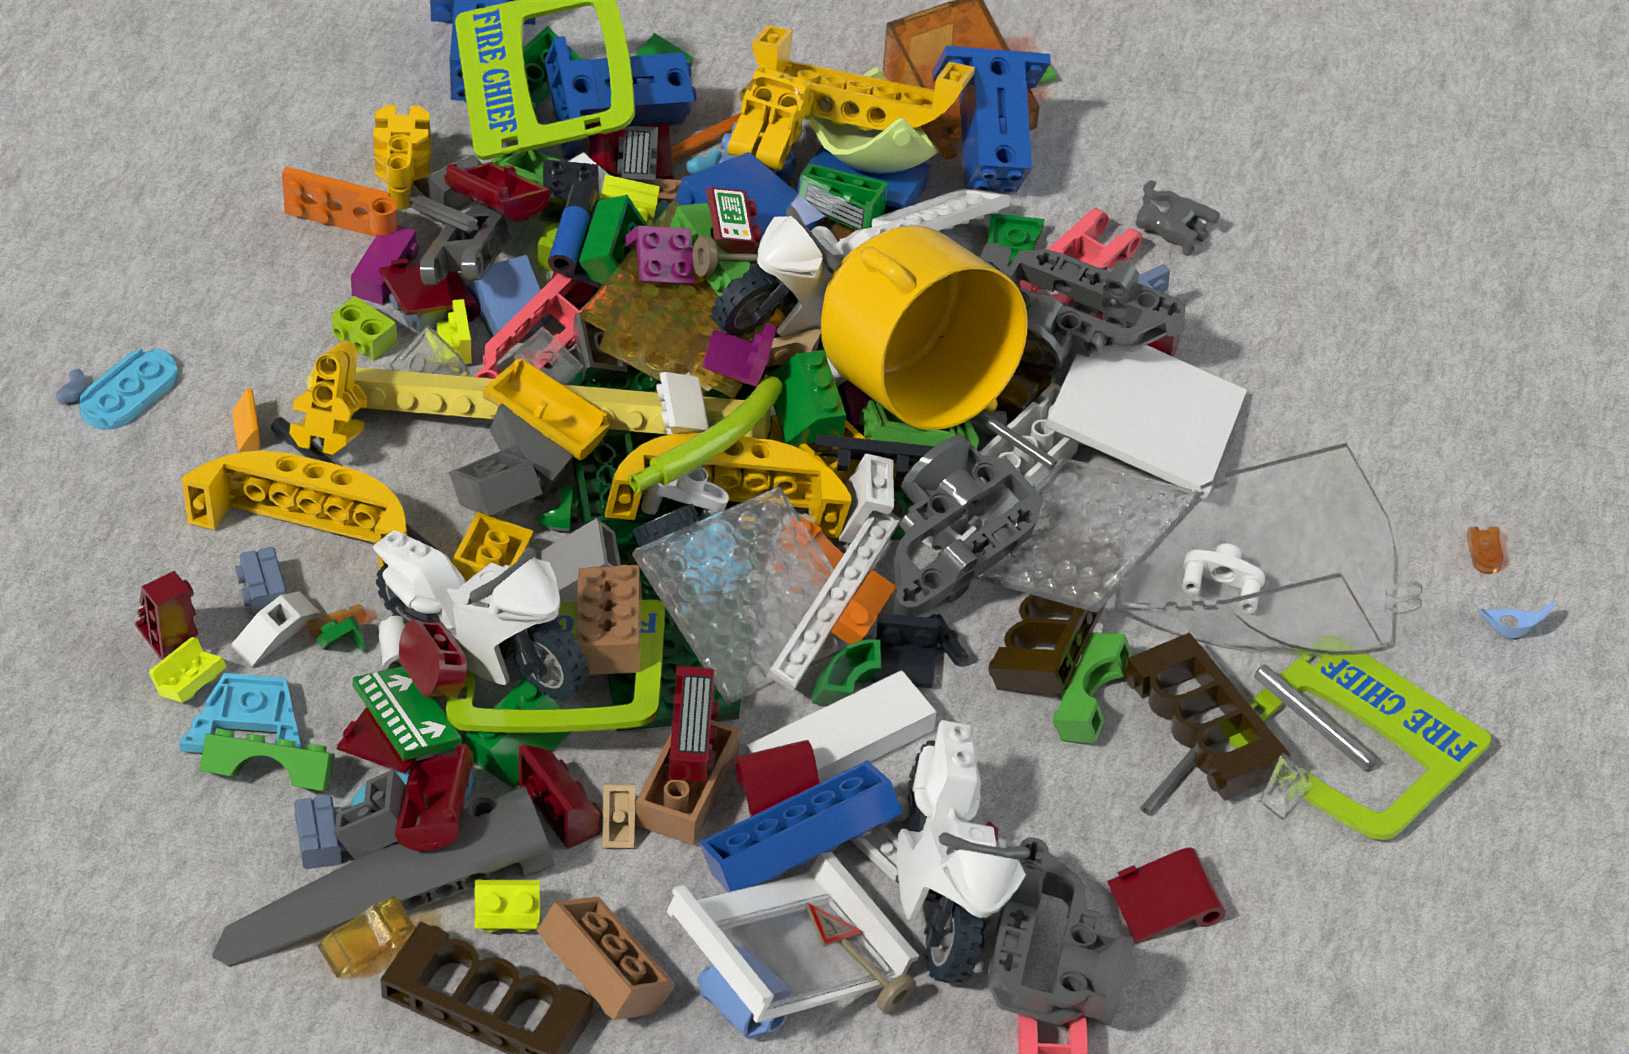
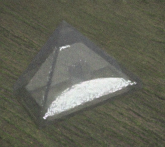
M1283 753L1276 762L1259 802L1283 820L1310 791L1314 783L1306 770Z

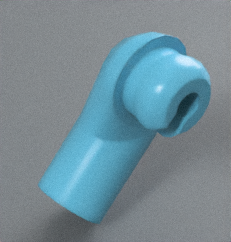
M711 149L707 157H696L693 160H689L686 164L687 172L694 174L718 164L722 153L718 149Z

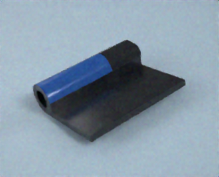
M575 183L569 190L548 259V265L558 274L625 298L627 293L593 281L580 265V255L597 203H595L597 191L588 183Z

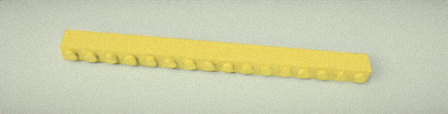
M314 368L307 376V390L312 386ZM356 368L354 384L359 385L367 396V408L486 419H494L498 406L487 401L482 396L484 387L494 379ZM564 385L606 412L609 418L607 422L611 423L609 429L667 434L661 412L663 409L658 393ZM703 397L709 428L728 416L745 400ZM771 409L744 436L766 439L770 431Z

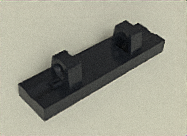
M816 434L814 455L838 458L837 471L846 472L849 470L850 459L862 460L865 454L891 459L893 464H897L896 477L905 478L909 465L914 466L935 446Z

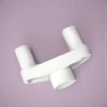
M700 466L665 486L656 483L646 488L647 491L641 503V509L647 514H656L663 496L687 504L693 503L694 506L703 508L699 519L702 524L701 528L705 529L716 523L720 512L725 510L729 497L724 489L707 481L708 473Z
M1226 543L1217 546L1215 552L1192 550L1185 555L1183 565L1185 574L1182 590L1189 594H1196L1200 589L1202 577L1242 588L1239 608L1252 612L1257 607L1259 592L1263 590L1265 574L1258 567L1241 560L1242 553L1237 546Z

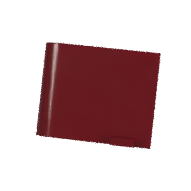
M601 122L590 123L587 129L599 127ZM669 123L643 126L658 128L656 179H672L673 166ZM625 129L588 136L589 158L610 176L622 178V175H617L618 159H623V153H619L620 136L625 137Z
M407 259L392 260L390 266L379 268L380 275L406 315L443 310L453 312L452 300L464 299L468 323L475 320L481 312L480 305L458 271L449 272L445 279L441 280L437 285L425 286L421 279L420 262L409 263Z
M367 707L355 722L351 721L343 731V738L337 745V750L404 774L407 773L417 759L413 758L403 761Z
M808 740L734 757L736 777L740 786L745 789L750 817L820 783L814 752Z
M1192 847L1177 850L1138 868L1132 865L1117 872L1118 877L1107 881L1132 937H1134L1135 944L1191 920H1195L1196 924L1200 927H1209L1220 922L1226 915V910L1197 850Z

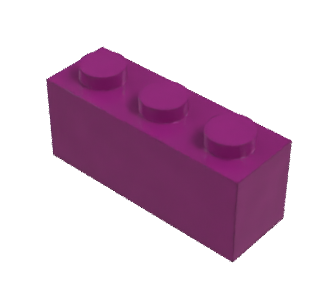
M398 225L396 231L389 235H376L351 275L352 296L377 304H384L391 291L380 275L379 268L390 266L392 260L407 259L410 262L411 259L416 258L419 251V243L416 242V230Z

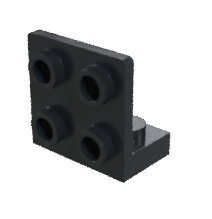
M544 160L543 186L550 189V198L547 206L540 212V221L560 223L570 187L578 182L588 183L596 189L597 198L595 203H598L599 166L589 163Z
M878 613L876 640H880L881 668L873 676L872 682L876 683L902 670L915 687L932 688L939 619Z

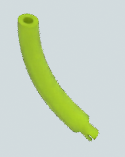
M774 376L764 377L751 395L724 419L683 444L650 460V467L630 475L629 484L634 492L640 493L656 483L665 486L697 469L728 449L754 428L773 407L783 389L781 381Z

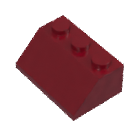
M526 744L518 746L519 786L526 787L532 803L567 850L600 834L601 810L595 802L591 803L586 797L582 784L579 781H574L570 776L566 763L562 759L558 760L551 750Z

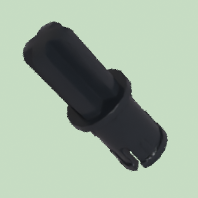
M935 613L930 615L928 618L939 619L936 646L939 649H944L955 665L959 666L966 662L968 655L957 640V632L949 628L941 614L938 613L936 615Z

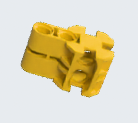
M760 66L755 70L752 77L753 86L751 91L747 90L744 95L741 115L730 138L727 154L736 157L750 152L766 167L780 171L793 143L801 136L803 120L808 119L814 99L813 93L810 92L812 83Z
M385 105L375 112L374 118L376 127L373 128L375 175L387 182V192L396 201L397 210H404L412 204L409 200L413 196L414 180L430 173L429 160H431L432 154L430 113L421 106L410 105L409 115L396 114V105Z
M349 341L338 342L316 359L312 386L294 399L292 410L306 413V416L300 422L290 424L289 434L301 448L309 449L311 441L316 437L325 438L323 453L333 455L363 432L364 421L351 419V417L358 409L367 408L368 398L360 386L354 384L358 350Z

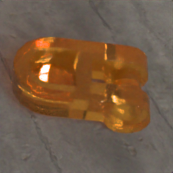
M1468 527L1467 541L1475 569L1483 574L1497 573L1501 569L1504 560L1499 527H1488V530H1479V527ZM1480 541H1488V545H1481Z

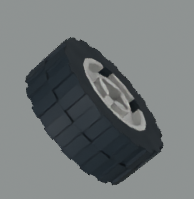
M692 503L632 529L641 552L701 527L702 524Z

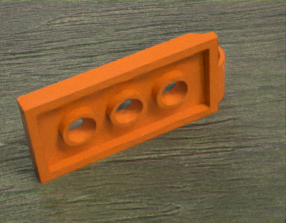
M287 166L282 172L285 214L374 237L377 234L389 235L395 232L398 227L397 203L390 197L389 192ZM333 201H337L341 204V206L335 204ZM358 207L365 209L367 212H363Z

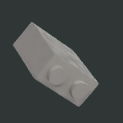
M598 518L540 551L541 560L550 563L556 576L560 602H577L578 568L621 565L615 532Z

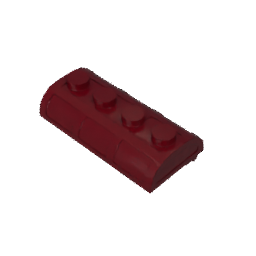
M488 162L462 170L457 168V163H453L447 166V174H444L445 182L450 189L467 196L470 200L483 204L484 207L497 211L499 214H504L516 222L526 221L530 216L540 213L547 206L550 198V189L517 174L516 169L512 165L501 167L493 162Z
M456 745L457 753L417 760L410 767L394 833L398 842L405 848L414 851H435L450 845L456 839L474 761L473 751L467 745Z

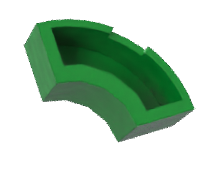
M880 640L858 641L839 652L819 675L813 689L812 704L831 705L851 695L856 683L869 682L881 668Z

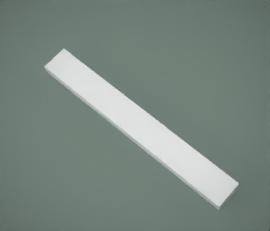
M874 510L871 512L767 673V676L791 692L796 688L829 636L832 628L902 520L892 512L890 514Z

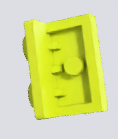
M191 637L150 669L149 674L160 696L183 703L191 699L195 692L206 683L215 680L217 675L227 666L222 657L204 652L198 639Z

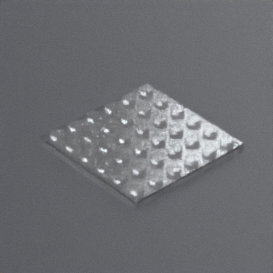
M1060 457L1054 469H1048L1032 486L1043 498L1044 502L1031 537L1019 548L978 575L975 579L1097 613L1201 501L1199 491Z
M780 487L635 549L632 554L703 667L714 669V684L727 705L776 683L775 680L767 676V673L834 571ZM870 627L862 641L872 638L875 634L872 627ZM830 632L809 667L838 654L850 644Z

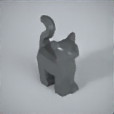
M1150 180L1143 187L1145 195L1142 198L1143 205L1137 214L1136 226L1143 230L1155 231L1163 239L1180 245L1182 253L1188 256L1195 249L1192 244L1196 238L1198 241L1203 242L1209 237V233L1206 230L1207 223L1216 224L1220 213L1190 198L1181 197L1172 191H1154L1156 181ZM1153 201H1168L1172 205L1163 213Z

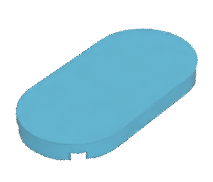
M151 348V351L143 352V349L131 352L83 391L79 400L82 419L88 425L104 430L125 426L175 384L178 377L175 359L168 352L161 349Z

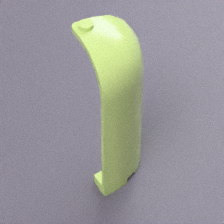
M877 67L863 74L864 76L888 80ZM811 113L807 119L827 151L846 165L863 172L886 174L904 171L925 162L938 153L921 126L913 128L904 118L897 119L885 130H862L857 125L848 123L838 125L832 123L829 119L820 118Z

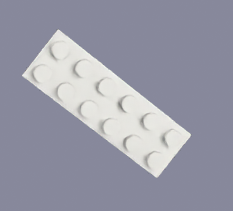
M963 188L873 218L872 227L905 220L907 224L912 226H923L936 231L953 229L956 224H968L971 219H982L985 214L999 213L1000 209L1010 206V195Z

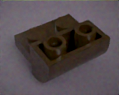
M1020 360L1012 378L996 398L997 408L995 410L1006 411L1007 419L1013 421L1050 386L1052 377Z

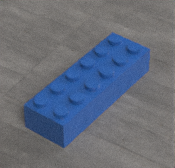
M867 760L704 839L699 844L712 876L729 893L753 887L763 881L774 880L782 872L792 867L802 866L810 858L820 853L833 851L837 845L849 839L859 838L867 830L877 825H885L891 822L894 817L902 814V810L891 780Z

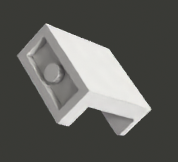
M865 454L846 482L845 486L851 495V504L839 541L852 543L873 510L890 514L893 510L894 479L893 460Z

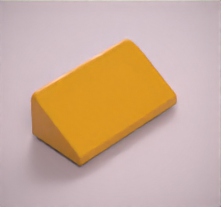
M247 388L232 410L239 452L255 451L261 448L254 394L251 388Z

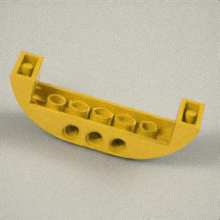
M767 25L752 41V50L759 67L772 69L812 83L810 90L814 95L810 112L812 115L829 119L832 123L838 125L847 123L857 125L862 130H885L899 118H904L913 128L933 121L954 103L975 72V67L948 62L936 78L935 90L791 61L790 54L793 30Z
M686 432L665 435L650 440L632 451L619 465L614 474L605 517L635 520L641 494L646 493L647 489L642 490L640 493L634 492L629 484V476L650 467V460L683 444L701 433ZM743 436L728 449L701 466L708 473L707 481L726 491L729 497L728 501L809 508V521L822 528V533L826 537H840L851 504V495L839 477L822 461L808 452L775 440Z
M249 451L211 460L184 475L181 480L188 524L212 530L217 528L229 508L232 507L372 543H377L393 530L407 536L404 511L396 495L376 478L361 471L285 452ZM377 554L380 570L386 562Z

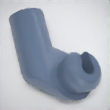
M74 369L69 373L70 382L63 385L62 389L56 392V398L59 403L65 405L69 401L74 402L80 399L81 394L86 389L82 370Z

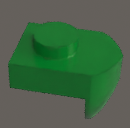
M561 487L559 509L544 511L535 516V520L549 529L570 532L572 517H578L579 500H573V488Z
M354 615L340 623L334 619L320 628L323 633L320 634L316 641L322 650L348 635L362 652L366 651L364 633Z

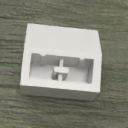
M670 372L660 373L661 384H657L656 387L659 401L662 404L663 411L661 413L667 435L686 432L702 433L709 429L699 378Z

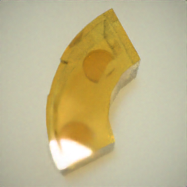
M395 895L372 905L352 921L333 930L317 946L337 979L349 973L352 977H355L368 969L367 963L390 949L393 952L403 947L407 941L406 936L415 930L416 927Z

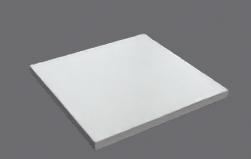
M1147 345L1133 352L1102 349L1098 355L1091 354L1090 357L1077 353L1045 426L1195 494L1206 497L1247 390Z

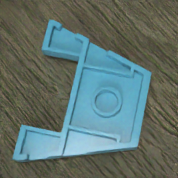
M224 673L207 698L206 706L201 714L196 715L191 723V729L187 735L182 736L179 743L180 751L202 753L205 734H213L214 728L277 732L275 744H277V738L296 741L295 747L302 748L286 677Z

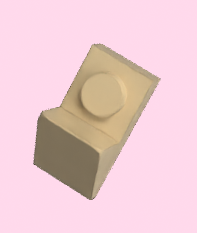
M815 328L774 338L766 366L782 365L795 354L817 351L821 335L820 329Z
M604 783L602 848H634L636 783Z

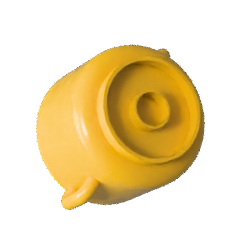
M912 225L889 229L854 248L841 261V267L838 271H834L826 288L821 314L823 347L829 361L838 373L903 422L925 430L950 428L966 422L981 411L986 413L995 411L997 408L996 398L1012 378L1022 357L1028 327L1027 310L1023 296L1009 277L943 233L931 228Z

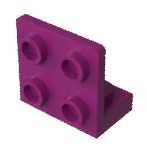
M637 226L625 236L626 247H636L638 252L640 282L692 285L695 282L691 229Z
M766 323L762 333L756 332L752 343L713 330L702 367L713 373L722 374L741 383L757 387L768 362L777 327Z

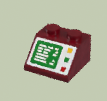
M716 187L706 188L714 237L719 247L725 252L732 254L758 253L759 242H761L763 234L760 225H756L755 216L759 215L755 199L751 200L744 190Z

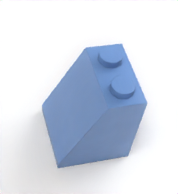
M527 255L492 264L481 280L470 281L468 285L469 290L481 307L479 316L492 338L541 291ZM547 313L529 333L542 330L547 324L550 314Z

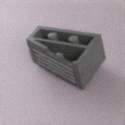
M625 127V137L620 136L619 153H623V159H618L617 175H622L623 179L655 185L658 147L657 127Z

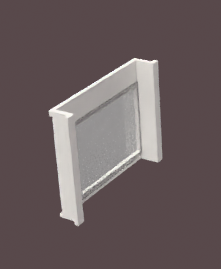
M831 851L818 855L810 873L696 900L684 885L674 887L672 890L674 897L667 910L670 917H676L753 1013L755 1023L883 988L839 942L826 947L822 946L806 908L807 902L863 931L862 935L847 939V941L889 982L899 975L906 974L911 963L919 958L915 950Z

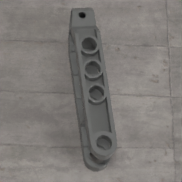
M476 204L464 213L478 220L476 223L479 226L477 231L473 230L471 233H467L447 224L421 258L420 274L423 284L425 286L437 285L441 280L445 279L449 272L462 271L463 277H467L469 281L481 280L511 237L510 233H508L505 215L499 214L489 207H484L483 204Z

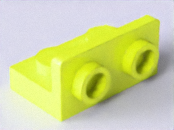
M464 299L452 300L453 312H448V321L437 322L442 362L444 366L472 364L471 337Z
M475 880L474 928L482 929L486 932H496L500 929L529 932L539 928L540 880Z

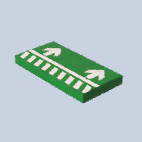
M403 666L353 677V688L403 761L454 749L456 745H461V736L447 719L435 699L425 697L420 693Z

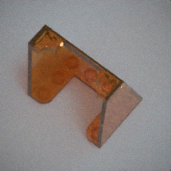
M953 0L886 24L882 73L889 81L935 90L936 81L932 78V70L946 46L1008 51L1010 49L984 0ZM1027 89L1029 128L1033 130L1037 128L1040 106L1031 89ZM959 96L943 114L921 126L945 160L958 156L955 145L958 141L962 140Z

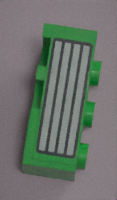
M809 163L801 174L799 194L826 217L852 229L860 230L871 228L872 219L882 216L885 212L888 182Z

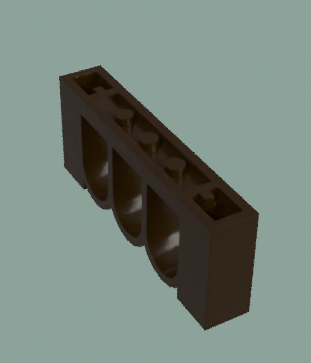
M1050 544L1046 554L1042 557L1041 568L1034 577L1033 582L1037 591L1027 596L1020 604L1019 613L1022 621L1017 622L1006 632L1004 638L1006 647H999L994 658L989 663V675L992 677L997 690L1063 694L1124 568L1116 545ZM1070 585L1085 586L1083 590L1058 589ZM1056 614L1070 615L1068 620L1043 618ZM1036 644L1056 645L1054 650L1028 648Z
M1190 632L1127 659L1125 679L1131 689H1135L1141 698L1149 695L1148 704L1151 710L1162 718L1172 720L1171 733L1176 741L1189 748L1195 747L1194 761L1197 767L1204 774H1207L1210 788L1214 792L1217 791L1224 801L1288 773L1290 753ZM1193 676L1201 685V687L1180 695H1170L1162 691ZM1214 705H1217L1225 714L1201 724L1192 723L1184 719ZM1238 733L1248 742V744L1225 753L1215 752L1208 748V746Z
M421 921L380 978L382 998L506 1054H569L593 1017V998L584 991L574 990L564 985L559 992L558 987L553 981L539 975H529L519 979L518 970L508 960L499 957H488L479 961V955L471 944L458 939L449 940V934L442 928L435 925L430 926ZM458 963L469 968V971L451 997L426 987L435 973L444 965ZM489 981L502 982L510 988L491 1016L466 1005L482 984ZM529 999L543 1000L550 1007L532 1034L507 1023L515 1009L522 1002Z

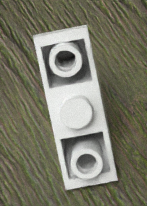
M300 591L280 595L256 614L235 639L231 647L253 667L319 616L320 611Z

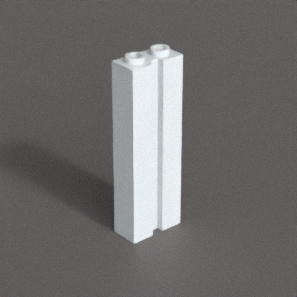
M901 670L748 744L746 754L808 740L814 752L821 783L867 760L871 762L934 731L936 710Z

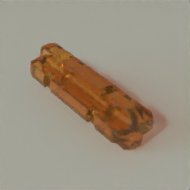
M357 604L349 607L350 610L348 611L345 608L323 615L320 620L319 617L308 620V632L311 637L320 636L323 633L320 628L334 619L340 623L352 615L356 617L359 623L366 620L365 609L362 604Z

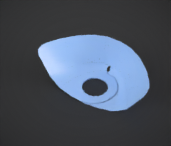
M1555 601L1540 611L1533 612L1516 609L1486 611L1479 609L1476 605L1475 607L1494 631L1506 638L1513 639L1520 638L1528 633L1550 614L1555 606ZM1506 615L1515 617L1519 623L1518 627L1500 624L1501 617Z

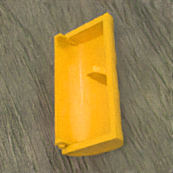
M522 358L516 359L508 368L484 387L482 394L484 399L499 407L502 403L508 407L513 413L520 416L578 460L586 458L599 445L611 424L607 422L609 418L606 412Z

